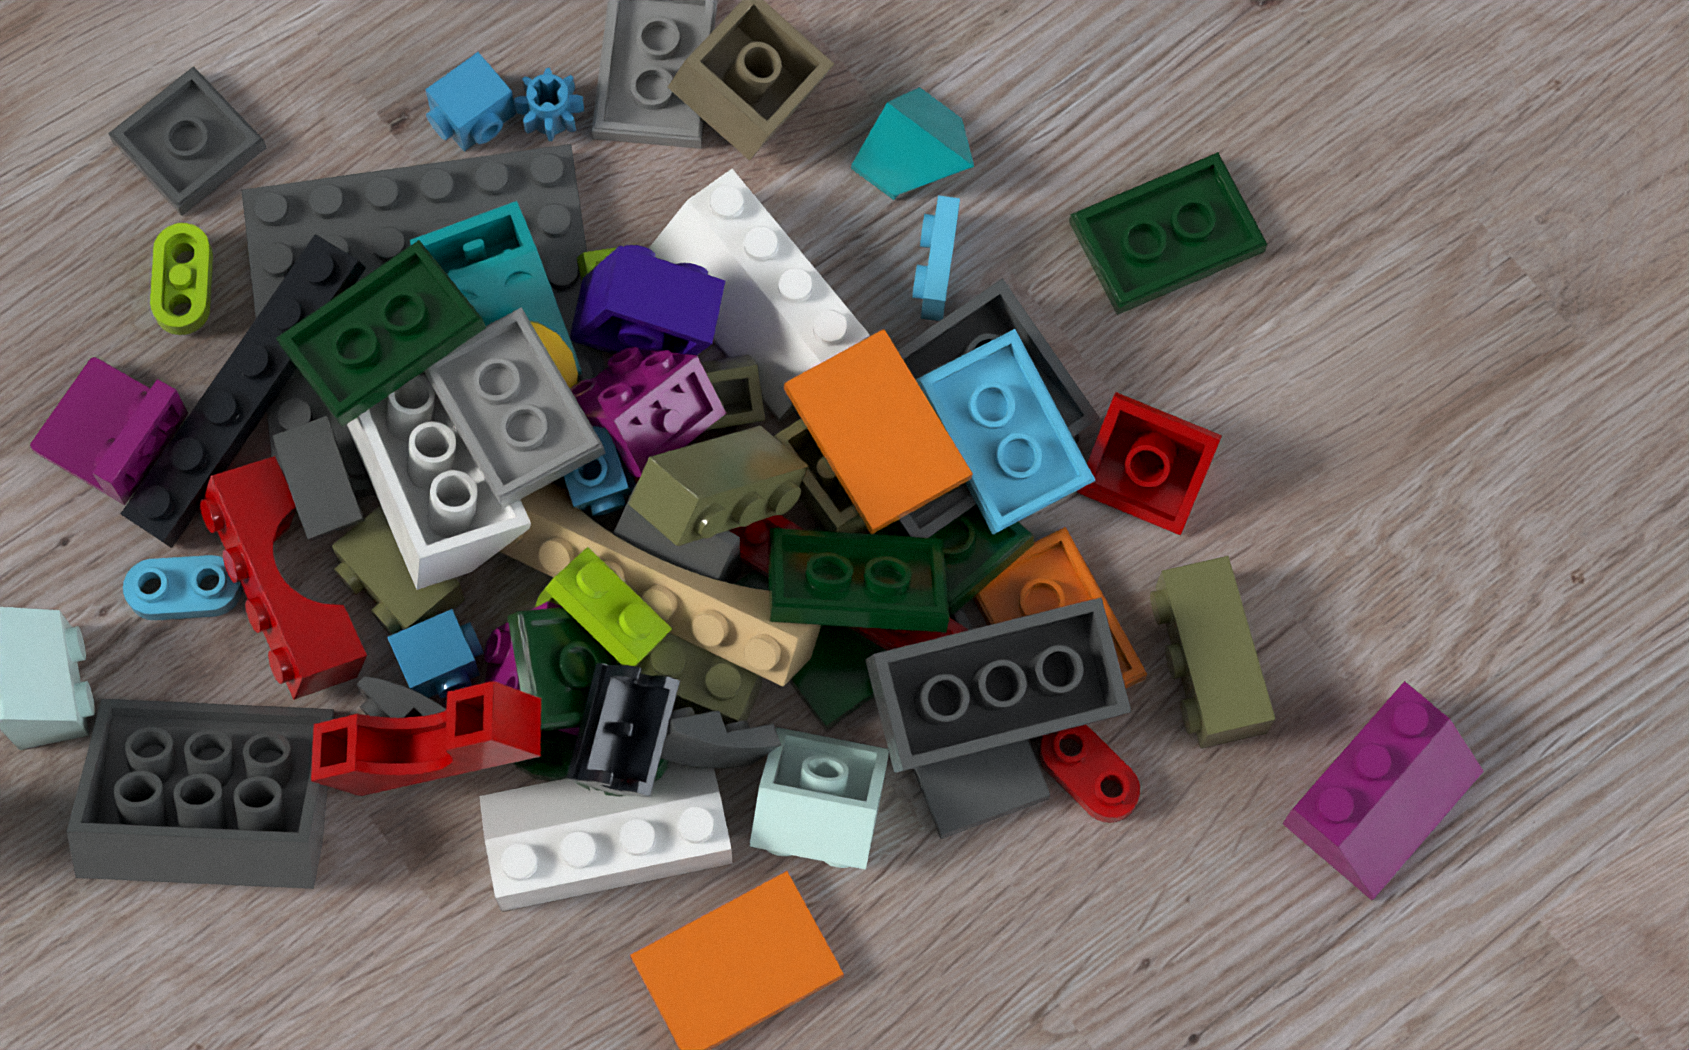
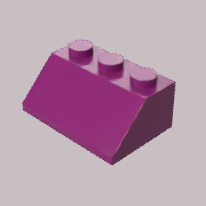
M1404 681L1292 808L1282 824L1373 901L1484 771L1451 719Z

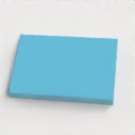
M1015 329L916 379V382L973 473L972 478L965 483L992 534L1096 481Z

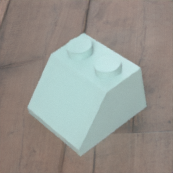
M0 607V730L19 750L89 736L86 717L95 715V706L88 681H80L77 663L86 660L84 640L79 626L72 627L59 610Z
M776 727L781 746L768 754L759 786L749 847L764 849L777 856L794 855L824 861L828 865L838 868L855 867L866 870L888 763V749Z

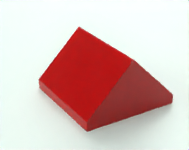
M1115 392L1087 462L1096 481L1076 492L1181 536L1222 435Z

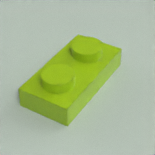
M589 547L584 549L560 571L545 588L622 665L636 666L672 630Z

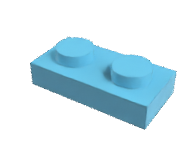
M938 195L935 215L924 214L920 247L930 248L928 266L917 265L912 298L923 299L921 319L940 321L944 316L960 198Z

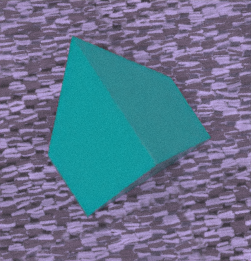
M920 87L886 103L851 164L852 170L892 200H895L899 194L975 167L962 118Z

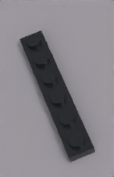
M317 234L313 236L120 513L122 516L170 548H173L200 509V502L204 500L210 476L227 470L297 369L276 338L353 286L366 269L358 259Z

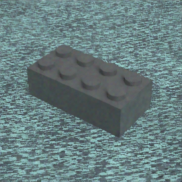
M1102 597L876 653L865 659L894 773L1132 712Z

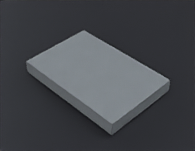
M608 0L592 125L593 139L702 148L705 121L667 87L684 61L715 29L718 0Z
M522 307L487 325L480 333L423 371L502 509L606 454L602 442Z

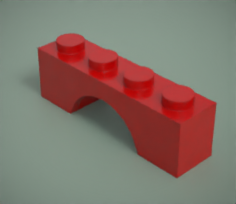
M276 457L266 458L210 476L204 500L200 502L202 517L208 530L211 533L218 532L225 547V550H223V561L230 579L234 583L240 582L248 598L245 602L249 622L256 633H264L271 649L268 653L269 664L279 684L286 683L293 700L358 678L367 654L345 606L324 604L302 596L286 583L277 569L273 555V545L289 530L296 506Z
M491 681L447 692V710L432 715L392 718L354 714L316 723L313 725L311 781L357 796H364L540 757L541 698Z

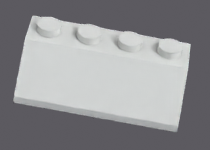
M733 169L689 198L648 248L655 252L656 258L674 264L684 262L697 264L707 269L708 275L726 281L713 341L727 358L750 355L756 362L763 403L779 423L796 411L784 390L785 382L870 337L866 329Z
M423 372L347 424L417 590L474 571L530 529L531 522L521 500L503 509L500 507Z
M669 761V767L663 776L653 784L650 797L605 795L604 791L595 790L591 787L588 790L569 779L479 796L484 839L493 888L501 912L733 864L732 849L714 768L694 767Z

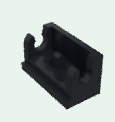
M597 663L566 779L615 795L650 797L680 680L662 675L642 674V668L635 666Z

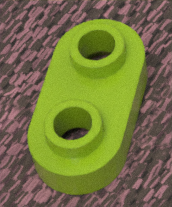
M176 223L166 227L159 233L153 246L150 307L160 327L175 335H187L197 331L206 323L210 314L213 250L206 234L193 224ZM190 251L194 253V257L189 262H176L177 257L182 252ZM181 303L191 304V309L188 313L184 315L173 314L177 305Z

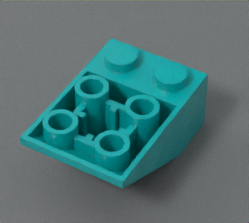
M517 201L409 240L411 245L418 240L421 241L482 317L485 326L522 307L529 321H537L559 334L573 353L578 375L582 374L539 253Z

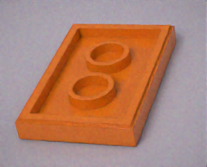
M885 329L784 383L785 392L871 535L972 478V471Z
M1066 527L1035 541L1031 548L973 597L987 625L1102 597L1125 689L1145 680L1148 675Z
M788 871L630 955L679 1050H711L844 978L841 967Z

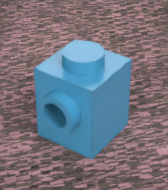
M479 52L425 89L430 111L426 113L429 123L444 141L452 137L464 152L476 143L484 144L493 139L501 131L503 124L516 115L512 90Z
M593 426L594 431L604 446L606 454L566 474L564 479L573 506L583 511L591 509L593 516H600L624 508L626 506L624 497L631 495L636 483L634 477L630 475L607 429Z
M452 609L387 637L409 688L427 698L436 694L440 698H447V692L469 687L471 685L470 680L480 676L474 659L484 654L471 623L468 622L460 626Z

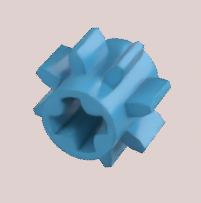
M546 68L544 74L535 77L533 80L524 77L522 80L527 96L514 98L516 113L525 115L523 120L525 132L529 134L538 130L546 134L548 141H553L555 134H559L565 129L570 132L576 131L575 120L571 113L584 111L583 96L573 94L575 90L574 77L570 75L562 80L560 77L553 75L550 68Z

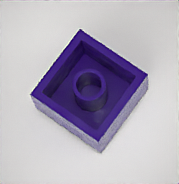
M618 246L583 277L570 332V340L611 354H616L629 347H637L641 350H669L671 353L698 355L713 344L726 281L708 275L707 269L697 264L685 262L674 264L656 258L655 252L643 246Z

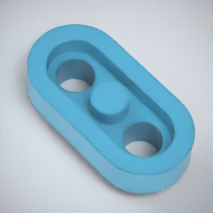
M204 555L143 560L128 571L123 582V594L131 609L138 616L147 620L215 617L228 613L237 605L242 595V585L240 582L234 583L230 579L223 557ZM216 575L219 577V583L214 589L202 590L200 588L201 581L206 576ZM148 580H161V587L157 592L153 594L142 592L143 586Z

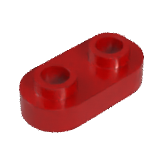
M1082 725L1043 735L1039 748V757L1043 768L1090 816L1101 822L1113 823L1125 819L1133 812L1140 797V783L1137 775L1089 726ZM1072 739L1079 744L1081 752L1075 756H1067L1062 753L1059 744L1063 740ZM1107 780L1115 781L1120 785L1122 794L1116 798L1107 797L1101 790V784Z

